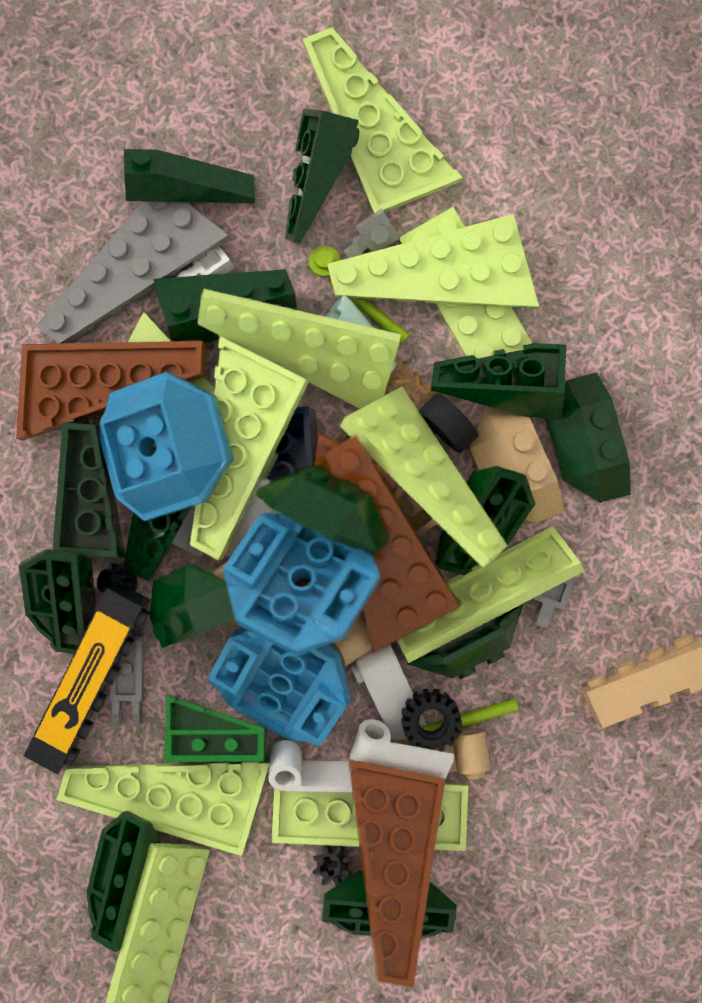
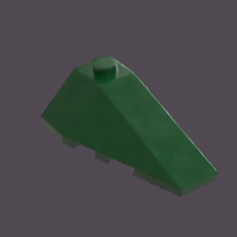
M190 508L147 521L142 520L133 512L124 565L132 567L131 574L147 581L152 580Z

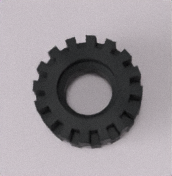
M428 688L423 689V693L420 695L418 692L413 693V699L410 700L408 698L406 700V708H402L401 712L405 736L409 739V743L412 746L416 744L417 747L430 750L439 747L440 751L445 750L444 745L447 743L451 747L455 743L453 738H458L460 735L459 727L462 728L461 715L455 701L451 700L446 692L441 694L440 690L435 688L433 692H429ZM435 709L443 714V724L439 729L426 731L421 728L419 718L426 710Z

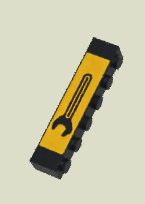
M117 581L106 589L27 747L24 757L57 775L66 765L71 767L81 751V749L77 748L80 739L85 740L94 726V722L90 720L94 711L100 712L108 698V695L104 693L108 684L113 685L122 670V667L118 666L122 656L127 657L136 643V640L132 638L136 628L142 629L150 615V611L146 609L151 599Z

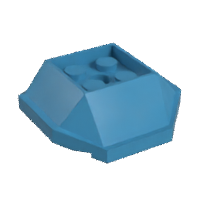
M167 372L109 394L105 413L100 421L99 439L115 498L144 521L153 520L207 502L216 489L223 473L227 471L233 461L216 395L195 386L173 373ZM154 441L156 442V445H157V448H156V452H155V453H154V451H153V443H154Z
M273 512L259 514L223 568L236 623L296 656L344 639L380 581V575L373 556L366 553L364 549L352 548L333 541L280 513L274 514ZM301 579L311 581L306 587H297L295 585Z
M245 628L233 631L207 678L214 687L218 688L221 696L230 707L284 739L298 742L309 741L310 744L318 746L322 745L351 699L338 651L326 645L296 656Z

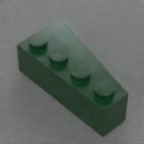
M286 269L153 279L171 341H203L207 343L220 339V335L197 324L201 296L204 289L297 310L295 291Z
M63 422L52 550L78 553L86 556L125 557L116 499L99 439L101 427L94 424Z

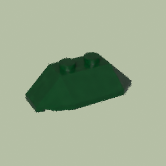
M597 372L565 381L562 419L545 418L562 480L599 503L631 495L630 461L610 394Z
M307 466L270 481L256 492V496L262 499L272 510L333 541L352 548L364 549L366 553L374 556L389 542L390 537L371 495L361 490L357 484L351 481H342L330 475V472L323 467Z
M499 466L473 471L466 484L508 546L536 504L526 474ZM442 528L436 558L438 569L466 575L472 571L473 567L480 565Z
M45 549L22 561L19 565L25 615L37 630L51 641L50 645L56 652L74 654L96 608L92 558L78 553Z
M191 563L153 581L150 620L153 625V633L156 639L159 640L162 648L235 620L225 579L222 580L214 573Z
M523 604L408 663L405 655L404 658L408 665L449 678L458 676L459 679L468 677L476 672L475 666L484 661L487 664H492L505 656L503 651L511 646Z
M123 811L119 814V817L102 829L86 891L89 917L93 926L91 928V938L113 952L121 949L150 843H161L152 823L129 811Z
M358 870L324 894L322 921L327 924L332 923L337 928L351 934L371 936L363 871ZM431 882L429 883L421 939L436 936L441 932L451 933L454 930L457 905Z

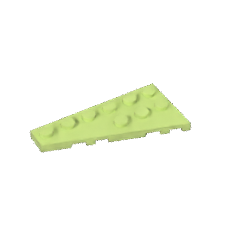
M332 27L303 39V45L331 113L359 120L357 126L360 131L357 145L352 148L350 159L373 214L380 209L388 212L462 182L463 177L458 171L454 170L447 163L444 155L437 147L434 148L422 134V130L391 94H387L378 83V79L372 72L369 73L357 59V55Z
M514 214L327 264L336 298H342L345 294L351 299H392L408 302L409 300L438 304L472 306L478 304L507 308L509 306L526 307V309L539 308Z
M207 289L203 290L197 323L227 340L309 380V383L359 409L384 396L401 335Z
M220 336L218 346L220 348L218 366L215 367L214 379H216L214 395L217 398L233 461L227 471L223 473L209 500L195 506L190 540L191 546L216 560H223L309 383V380Z
M403 387L392 391L344 418L340 427L350 437L357 434L368 454L483 568L504 551L507 544Z
M270 760L264 762L68 766L65 769L56 800L114 818L119 817V814L123 811H129L151 822L157 831L242 856Z

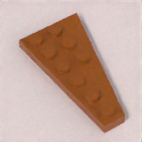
M203 341L22 344L16 439L23 441L60 428L63 422L74 423L105 412L110 393L165 372L173 373L188 382L204 377L207 344Z
M355 434L328 450L326 456L332 476L342 481H351L357 484L361 490L371 495L390 537L388 544L375 556L372 555L380 575V581L363 608L374 653L458 608L459 601L359 437Z
M350 759L348 764L377 981L413 988L445 779Z

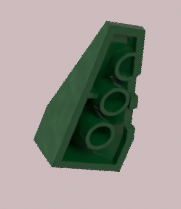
M303 109L296 142V151L301 152L302 158L297 168L293 169L292 176L294 186L298 188L297 195L293 194L289 201L285 239L299 244L302 241L350 157L352 148L357 145L360 134L359 128H357L359 120L323 110Z
M124 149L126 201L255 203L254 175L160 150Z
M532 343L523 345V350L505 353V350L501 349L493 351V356L476 358L473 355L434 362L431 391L526 417L562 419L566 345Z

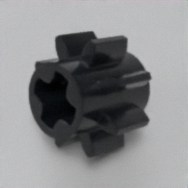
M109 563L108 569H104L99 573L97 587L100 592L105 593L106 589L117 581L136 591L137 577L130 573L131 566Z
M330 845L323 846L324 855L313 856V859L317 861V869H314L312 873L320 874L323 877L322 885H327L331 879H333L335 885H338L342 882V875L351 876L353 874L348 869V862H351L353 857H346L342 854L344 846H338L335 852H332ZM337 860L338 867L334 868V870H329L327 864Z

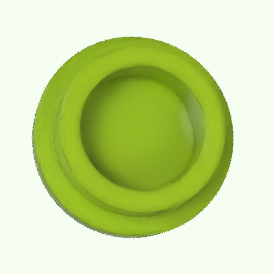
M319 246L309 256L311 271L320 277L330 276L327 264L340 261L339 253L331 246Z

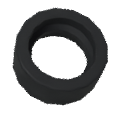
M436 393L419 409V413L427 425L449 447L458 453H462L479 436L476 428L452 402L439 393Z

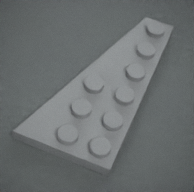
M141 202L36 326L58 344L72 343L94 329L96 323L110 314L116 315L130 301L135 298L139 300L156 289L153 279L175 277L180 272V269L194 260L200 261L207 256L206 253L219 244L223 246L232 239L187 202Z

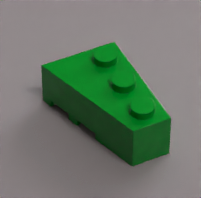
M166 695L164 762L267 761L266 727Z

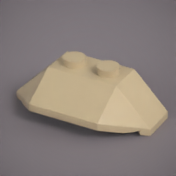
M489 406L485 407L476 428L479 436L469 447L478 470L499 466L526 474L536 503L525 519L536 524L564 512L565 509L558 480L530 418Z

